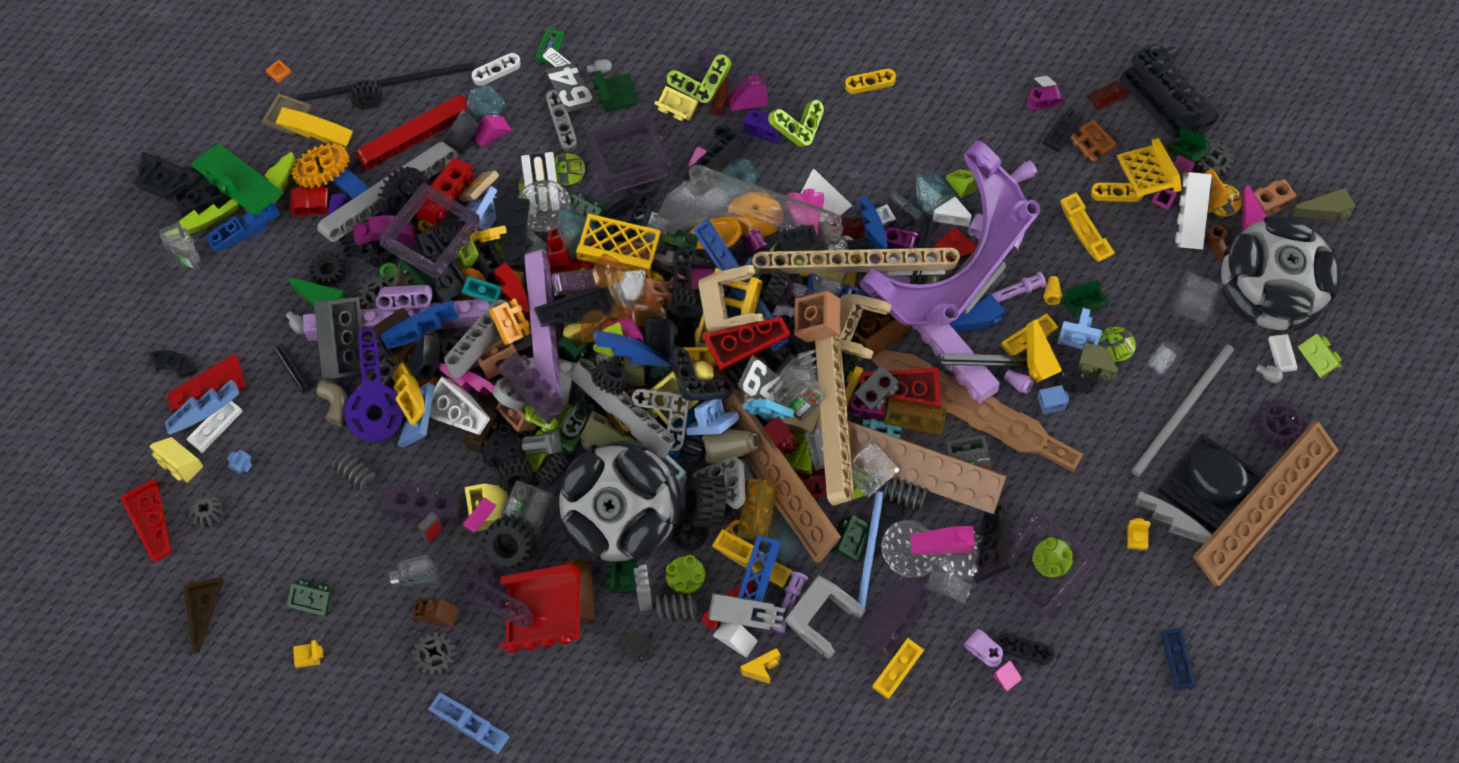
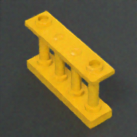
M716 268L715 272H713L712 274L721 272L722 270ZM751 277L747 283L737 281L725 284L726 286L746 291L745 300L739 301L724 297L725 304L739 308L741 310L740 315L755 314L763 281ZM704 313L699 328L696 329L694 334L695 342L704 343L702 335L709 333L706 328Z

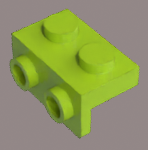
M1315 334L1298 346V348L1318 376L1323 378L1337 367L1341 368L1340 361L1342 359L1336 351L1332 352L1328 346L1331 344L1325 336L1321 337Z

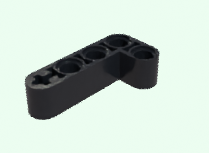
M721 124L714 129L713 135L718 141L684 174L685 180L695 192L704 189L746 147L738 132L726 124Z

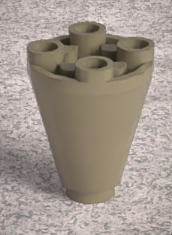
M727 428L721 434L702 435L707 463L715 464L732 456L739 458L759 447L758 435L749 431Z

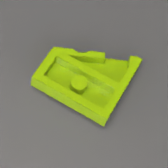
M794 432L793 435L800 445L795 452L784 457L795 472L811 475L813 460L806 434Z

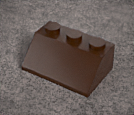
M864 310L851 342L862 344L863 347L874 352L873 358L912 330L913 327L901 324L890 313L885 315Z
M572 558L556 566L571 564L580 569V625L595 620L591 562Z

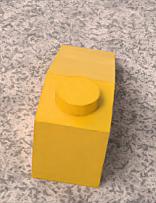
M1037 319L1027 324V366L1029 368V375L1035 383L1062 371Z

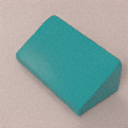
M471 276L467 277L461 291L462 294L489 303L500 300L503 296L501 286Z

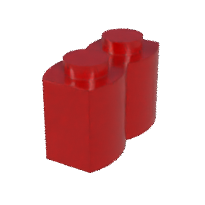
M315 186L310 189L297 187L290 190V210L292 216L327 214L330 203L328 188Z

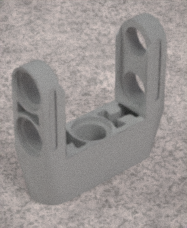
M818 575L787 614L784 621L801 639L820 654L824 653V656L830 659L835 653L831 643L807 624L827 598H830L848 614L851 615L852 613L858 618H861L866 610L837 585Z

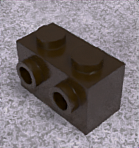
M481 407L489 416V422L480 435L467 431L463 437L465 448L483 455V448L500 421L496 412Z

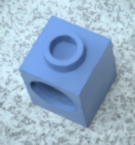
M1062 385L1039 391L1038 401L1042 413L1048 414L1066 409L1069 396L1067 391H1064Z

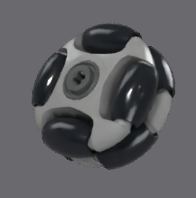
M1285 216L1265 217L1263 220L1247 227L1240 235H1237L1223 253L1221 280L1222 285H1224L1222 291L1225 299L1241 318L1251 324L1257 322V325L1264 328L1292 332L1307 327L1321 315L1328 302L1336 297L1340 287L1341 270L1336 255L1332 253L1327 243L1315 231L1311 230L1309 225L1294 218Z
M611 442L596 448V450L593 448L586 450L568 466L559 484L562 489L559 498L560 514L564 522L562 529L569 541L581 553L594 560L601 558L606 561L618 562L637 560L649 556L668 537L673 529V524H677L680 517L682 505L681 491L676 476L670 475V470L660 458L646 450L645 446L634 442Z

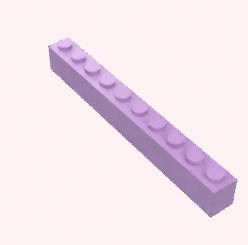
M876 258L870 259L872 263H879ZM888 271L879 272L890 279L910 284V278L907 275L889 276ZM933 319V322L928 326H912L914 330L921 334L922 340L932 347L937 357L941 353L974 354L949 324L940 325ZM945 365L949 371L956 375L959 384L967 388L970 397L976 399L979 404L998 392L1000 383L985 366Z
M480 299L453 301L459 312V318L442 322L441 329L473 326L492 303ZM430 303L425 308L406 309L411 317L440 303ZM379 308L360 310L362 329H372L373 326L398 310H381ZM315 314L303 315V332L308 341L318 340ZM367 333L364 336H370L373 334Z

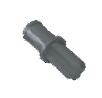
M898 191L891 195L890 201L895 203L902 213H910L915 221L922 217V212L912 204L911 200L904 198Z

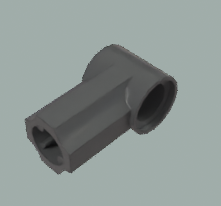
M550 431L542 435L526 436L523 438L522 448L526 454L541 452L552 454L563 450L559 431Z

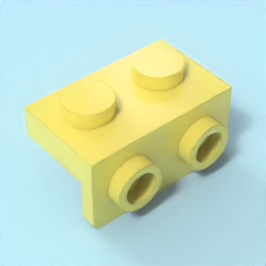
M665 86L659 101H655L654 104L658 106L657 110L668 114L669 111L674 114V118L683 122L684 119L690 121L699 101Z

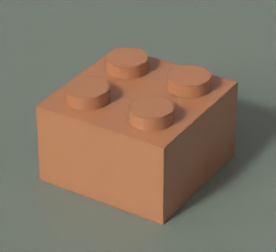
M824 291L795 299L794 335L806 342L840 335V298L829 291Z

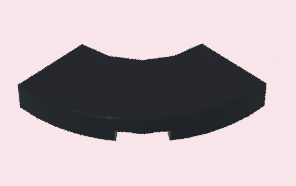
M158 350L149 353L156 371L163 369L171 370L180 379L198 372L195 364L184 354L173 352L172 350Z

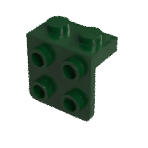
M601 70L594 72L595 79H592L594 90H598V94H596L599 105L602 104L604 113L638 104V98L630 74L603 79Z

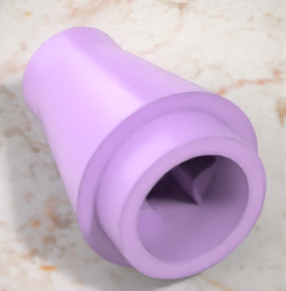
M1030 160L1024 161L1010 176L1019 183L1034 177L1037 169Z
M1008 370L1004 376V380L1008 381L1020 393H1029L1034 384L1031 376Z

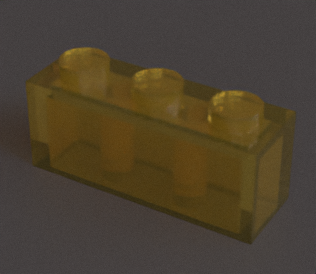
M889 398L885 424L942 435L947 409Z
M748 479L745 502L736 537L755 542L757 535L768 538L779 485L762 479Z

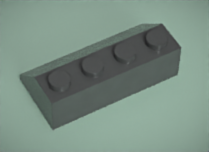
M359 297L314 301L322 378H340L362 374L358 338L359 332L362 330Z

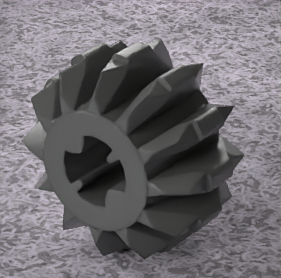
M207 494L205 498L199 495L198 501L192 499L194 505L189 506V511L191 512L189 517L195 525L200 524L202 528H205L208 523L210 527H213V521H220L217 516H223L221 510L223 506L218 502L217 497L214 496L212 498L210 494Z

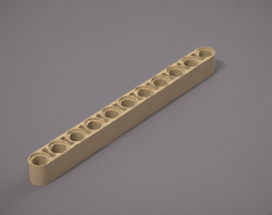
M954 248L758 252L753 256L752 265L757 274H773L775 269L788 274L869 272L871 268L878 272L952 270L956 267L960 254ZM946 256L953 257L954 261L949 262ZM894 257L898 262L892 263L889 258ZM908 257H914L917 262H910ZM927 257H933L935 262L928 261ZM857 258L860 263L854 264L851 259ZM876 258L879 263H872L870 259ZM799 259L803 262V264L796 265L794 261ZM819 259L822 261V264L816 265L813 260ZM839 259L841 263L834 264L832 260ZM762 260L765 262V265L759 266L756 262ZM782 260L784 265L779 266L775 261Z
M840 335L815 341L826 490L828 501L833 506L853 499Z

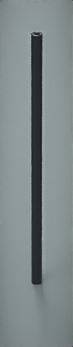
M472 62L374 81L376 83L379 82L380 86H387L474 70L475 68ZM352 85L299 94L297 99L299 101H306L349 93Z

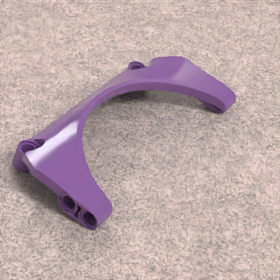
M975 141L964 154V159L977 182L983 206L981 236L977 248L968 263L954 276L932 284L917 285L898 282L872 268L860 282L862 289L872 298L891 304L890 314L903 325L928 326L933 322V319L940 325H947L956 320L1040 212L1039 204L1034 200L1027 201L1018 183L1000 166V158L981 141Z

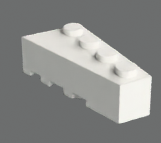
M1183 173L1182 192L1179 201L1180 213L1177 218L1179 232H1176L1175 243H1178V247L1203 249L1212 174Z

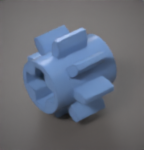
M238 450L235 453L231 452L227 458L229 461L228 467L238 474H241L242 471L248 472L252 466L250 463L251 456L242 450Z

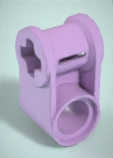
M977 629L964 643L968 651H971L973 655L977 656L988 666L996 667L1001 663L1003 656L1002 648L982 630ZM994 653L997 654V657H995V656H993L992 658L989 657L990 654H992V655H993Z

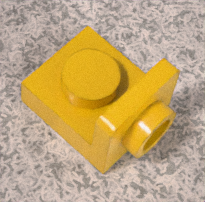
M1142 518L1130 520L1127 526V549H1148L1150 521H1145Z
M312 640L311 644L293 647L296 668L319 665L320 658H323V648L319 646L316 640Z

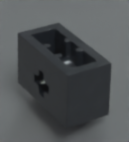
M490 241L475 244L479 255L473 264L474 269L483 274L486 282L498 284L494 271L503 263Z

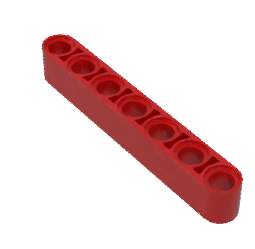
M458 95L360 147L356 151V156L365 170H370L372 167L374 168L387 161L388 158L390 159L435 135V132L437 134L450 127L451 124L455 123L460 114L471 115L473 108L464 95Z

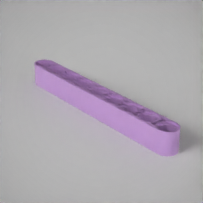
M541 249L525 254V268L537 395L541 404H546L562 399L556 327H541L534 311V307L553 301L549 260L546 251Z

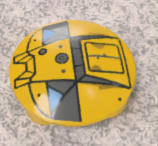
M1227 184L1223 185L1230 194V197L1217 208L1211 210L1220 218L1237 213L1242 205L1240 193L1234 187Z

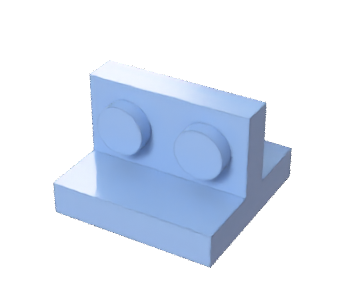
M490 186L476 200L469 201L458 222L461 221L463 225L470 223L479 231L490 229L496 219L493 198H497L494 196L497 190Z
M1082 309L1078 324L1063 322L1057 344L1083 350L1085 342L1098 345L1102 330L1090 327L1092 317H1089V309Z
M721 399L706 400L694 409L696 421L686 427L687 435L721 434L739 420L738 412L725 413Z

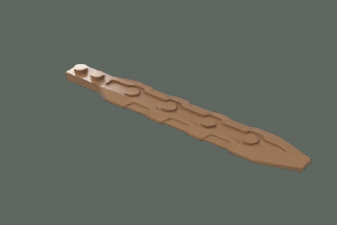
M885 349L871 359L878 368L882 365L887 371L934 368L932 364L915 355ZM939 370L941 408L936 407L937 409L967 422L969 426L999 439L1004 445L1019 453L1040 454L1074 473L1083 457L1081 452L1049 436L1039 421L1003 405L992 396L979 404L976 399L970 397L967 388L964 385H960L956 377H951Z

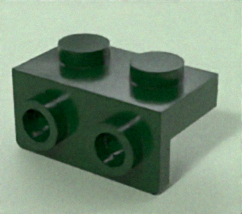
M1186 128L1180 129V139L1167 145L1168 152L1176 156L1180 155L1192 162L1198 161L1201 157L1210 153L1209 138Z
M1098 279L1064 290V304L1073 317L1080 316L1083 308L1089 309L1092 312L1108 307V300L1100 290Z

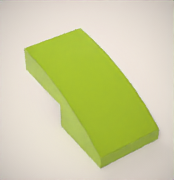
M469 238L458 247L459 253L452 258L460 271L470 268L479 255L472 238Z

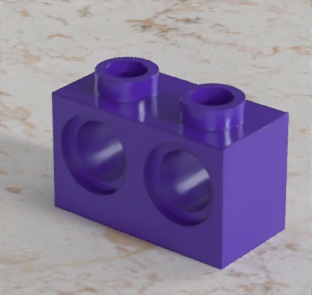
M750 108L744 121V133L778 144L782 133L769 123V114Z

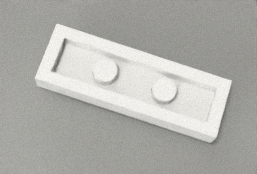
M230 401L210 415L186 440L203 453L243 412L242 409Z

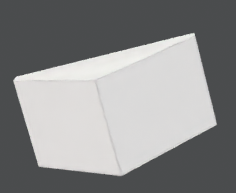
M956 197L934 210V222L967 227L970 225L971 214Z
M722 622L713 635L746 658L758 643L739 624Z

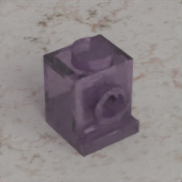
M716 47L698 51L699 63L703 72H708L713 60L718 56ZM716 68L714 69V71H717V72H719L720 74H722V72L719 71L718 69H716ZM713 74L711 78L717 77V75Z

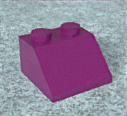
M750 74L742 79L728 97L732 111L768 106L766 84L762 75Z

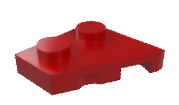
M954 227L932 248H954L960 254L959 259H963L965 256L974 253L977 245ZM946 256V259L949 262L954 260L953 257Z

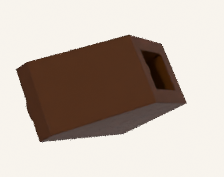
M442 598L418 599L414 606L412 618L440 627H453L459 608Z

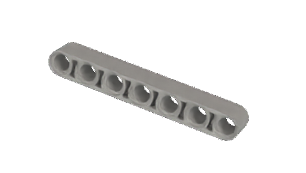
M579 359L571 374L572 380L609 414L612 413L631 430V434L657 457L665 458L675 442L674 437L642 407L636 406L632 398L624 391L618 395L616 393L612 395L611 392L608 394L605 393L606 390L603 389L601 391L600 387H596L591 379L596 366L587 359Z

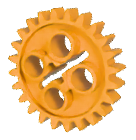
M327 143L326 146L321 144L319 148L315 146L312 151L307 150V154H301L302 158L296 159L298 163L293 164L294 168L291 169V175L300 187L304 186L307 188L310 186L313 188L315 185L320 187L321 183L327 185V181H334V177H340L339 172H345L343 168L348 167L347 163L350 162L348 159L349 155L341 144L336 145V143L330 145V143Z

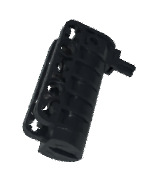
M1156 43L1135 52L1131 59L1133 66L1124 71L1120 76L1121 84L1171 137H1181V128H1186L1200 134L1207 132L1218 120L1219 113L1169 63L1171 58L1178 55L1176 52L1177 48L1169 47L1165 49L1162 45L1159 46Z

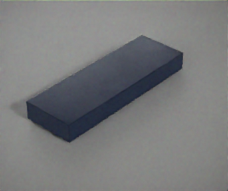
M1182 629L1162 630L1160 633L1175 691L1195 688L1196 683Z

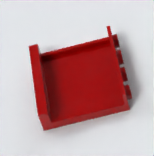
M571 564L501 577L500 585L507 588L506 643H500V648L507 650V653H518L522 649L536 650V647L540 646L548 648L553 647L554 644L567 645L571 644L572 641L580 640V569Z

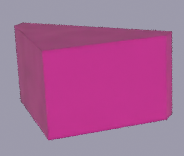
M485 115L480 121V126L473 137L478 145L482 147L512 132L504 117Z

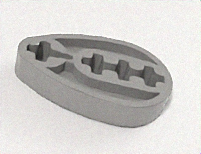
M521 377L502 378L497 381L492 390L493 395L500 403L514 410H523L532 397L531 384Z

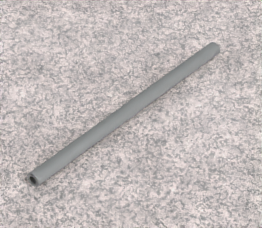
M1227 344L1133 467L1131 472L1137 477L1141 475L1233 353L1234 348L1231 345Z

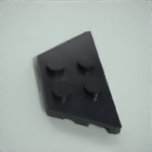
M142 152V163L139 165V174L136 177L135 184L141 190L168 200L201 181L202 178L200 174Z

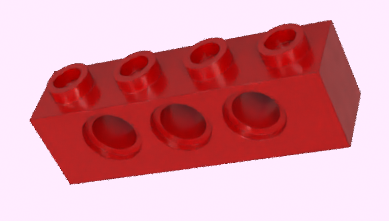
M452 158L417 203V218L437 226L445 218L450 207L452 208L455 205L456 199L464 193L466 186L473 181L472 165Z

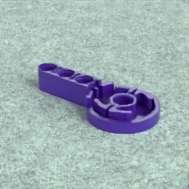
M364 328L358 335L362 385L351 394L346 403L345 420L349 429L358 438L367 442H382L398 432L404 420V412L395 399L398 395L391 388L382 384L379 345L376 333L371 328ZM367 333L373 334V339L370 342L363 341V337ZM368 352L375 353V358L372 361L365 360V355ZM375 371L377 373L376 378L368 380V372ZM374 406L382 409V416L376 421L368 418V411Z

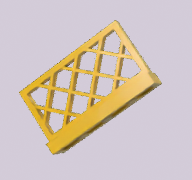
M1159 138L1153 139L1151 146L1117 155V159L1137 197L1172 188L1174 193L1182 191L1180 175Z
M588 214L581 240L576 250L577 259L636 273H644V275L650 276L661 230ZM590 221H598L601 227L592 231L589 226ZM615 225L620 231L610 235L606 228ZM630 229L635 230L638 235L629 240L624 232ZM604 230L608 237L599 242L595 234ZM648 233L655 235L654 241L648 244L643 238ZM622 234L626 242L617 246L613 238ZM591 236L596 241V244L591 247L584 245L585 239ZM640 238L645 246L635 250L631 243ZM611 240L615 248L610 251L604 250L602 244ZM629 244L633 252L628 255L622 254L620 249ZM647 249L650 253L649 260L641 259L638 253Z

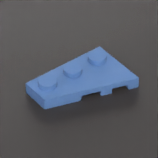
M429 382L419 387L424 400L425 412L414 426L406 418L397 444L400 447H406L427 434L434 385Z

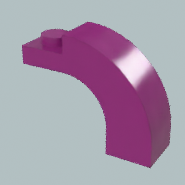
M1178 155L1174 166L1180 175L1182 188L1183 173L1191 172L1195 163ZM1172 188L1158 191L1151 202L1169 211L1181 191L1174 193Z
M390 215L374 216L368 218L369 222L352 226L356 245L383 239L395 241L401 249L417 245L415 241L417 236L415 226L412 222L402 217Z

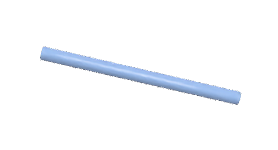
M879 491L875 494L858 603L864 608L884 494Z

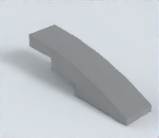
M1141 491L1139 492L1134 505L1152 510L1151 518L1170 524L1168 532L1201 543H1205L1212 536L1197 521L1178 508L1161 499Z

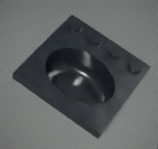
M1202 433L1157 491L1210 529L1216 531L1264 476Z

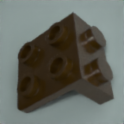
M405 308L399 309L372 328L395 364L412 354L418 341L387 349L381 339V334L410 317Z

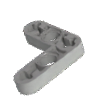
M649 389L636 390L632 395V401L636 406L670 411L667 431L669 433L670 429L682 431V435L677 434V440L680 441V444H677L676 447H671L670 450H679L684 443L689 401L685 400L678 393ZM643 392V396L650 397V393H653L652 405L648 404L650 400H643L642 403H639L636 395ZM657 395L665 396V405L659 406L656 404L655 398ZM679 397L682 398L683 402H686L681 407V412L684 411L685 415L673 414V410L677 411L678 409L675 401H678ZM680 417L683 420V425L680 428H675L672 425L673 418Z
M736 456L707 466L693 474L692 479L694 477L720 478L722 482L724 481L726 503L733 509H738L744 504V463ZM721 469L720 474L715 477V473ZM735 479H738L737 483L734 486H731L732 482Z

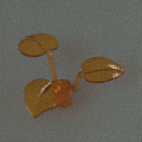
M608 254L601 255L596 261L593 268V279L601 288L610 285L616 300L612 307L613 314L604 316L600 310L587 312L581 321V339L583 342H595L593 338L595 330L603 331V329L613 325V322L608 319L610 317L625 320L632 313L633 321L640 327H644V318L667 317L662 305L651 296H639L635 301V306L630 308L625 302L620 301L613 284H618L623 280L625 269L618 259Z

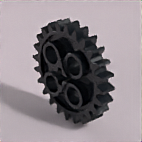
M400 167L399 171L394 169V175L388 174L389 180H383L385 186L379 187L382 190V193L377 195L381 197V200L377 202L382 205L379 211L383 212L382 216H398L417 223L416 205L427 192L431 183L427 181L428 177L424 175V172L414 167ZM395 188L398 191L402 192L403 195H405L406 197L412 199L415 202V205L412 202L408 201L407 198L397 193L395 191Z

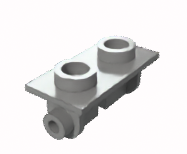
M822 428L806 432L815 471L823 469L825 464Z

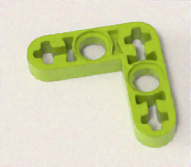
M725 55L716 56L702 83L676 70L668 73L667 82L672 87L692 98L709 104L714 100L731 67V60ZM724 60L726 65L720 67L719 61ZM715 68L718 69L719 71L722 72V74H720V73L717 72V71H714V69H715ZM713 74L718 76L716 84L710 83V77ZM677 76L678 79L684 82L682 84L676 81L674 82L672 77ZM693 82L695 85L692 92H688L686 89L687 84ZM698 91L707 92L709 98H704Z
M819 100L807 103L800 123L781 109L770 112L768 119L769 123L799 147H805L813 141L824 108ZM807 119L811 121V128L807 125ZM789 124L793 127L792 133L788 129Z

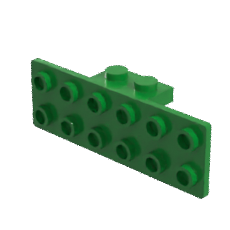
M219 143L190 164L193 169L208 179L212 185L217 186L221 192L226 193L253 215H257L283 194L279 188Z

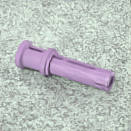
M1039 271L1032 277H1024L1021 282L989 295L992 294L999 303L1021 293L1029 294L1034 289L1046 287V281L1043 274Z
M796 571L791 572V580L788 587H785L784 590L786 595L781 607L786 608L787 611L786 613L779 612L778 614L784 616V619L795 605L797 598L802 596V587L804 582L808 580L806 575ZM776 620L775 623H781L783 627L782 629L773 627V629L784 633L787 623L782 620Z

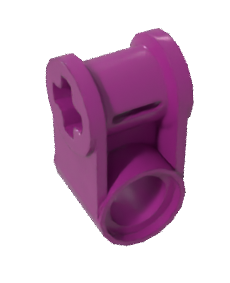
M1057 84L1035 87L1030 90L1026 104L1031 110H1040L1061 105L1063 98Z
M895 227L885 230L888 249H915L916 242L919 240V234L916 232L905 231Z
M760 228L746 234L742 242L744 249L748 251V256H752L768 246V243L764 241L761 235Z
M854 395L850 399L848 411L855 417L884 419L886 398L884 399V405L877 410L875 408L872 411L857 395ZM867 395V400L869 402H873L877 398V395Z

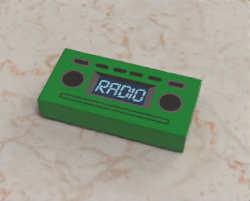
M547 28L535 59L551 64L543 55L550 47L558 52L564 38V33Z

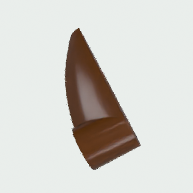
M1217 224L1211 227L1206 241L1222 264L1224 259L1223 253L1228 247L1225 240L1227 231L1224 226Z

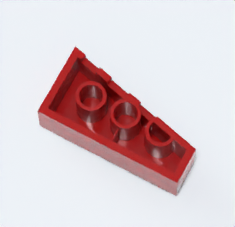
M782 317L703 334L702 339L719 372L789 338L790 332Z
M939 368L888 371L899 382L897 385L899 389L892 396L888 395L886 398L941 408ZM862 372V373H860V375H861V386H862L875 372ZM884 377L880 381V385L883 388L888 387L891 383L888 377ZM874 391L868 393L869 395H877Z

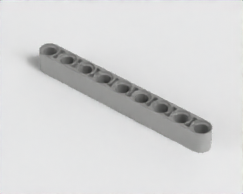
M439 142L402 167H414L424 172V175L430 179L442 171L452 158H457V152L444 142ZM383 180L322 219L317 226L318 232L329 241L335 242L352 231L353 225L364 223L369 217L379 213V208L382 205L377 203L381 200V197L377 195L382 193L379 187L385 186ZM395 188V191H396L397 193H399L400 195L404 196L402 192L398 191V190Z

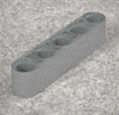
M505 300L494 301L446 355L444 361L450 376L455 378L463 376L500 334L489 310L506 303Z

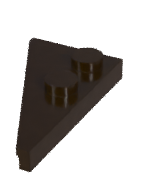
M222 577L183 585L191 645L194 654L199 653L224 583Z

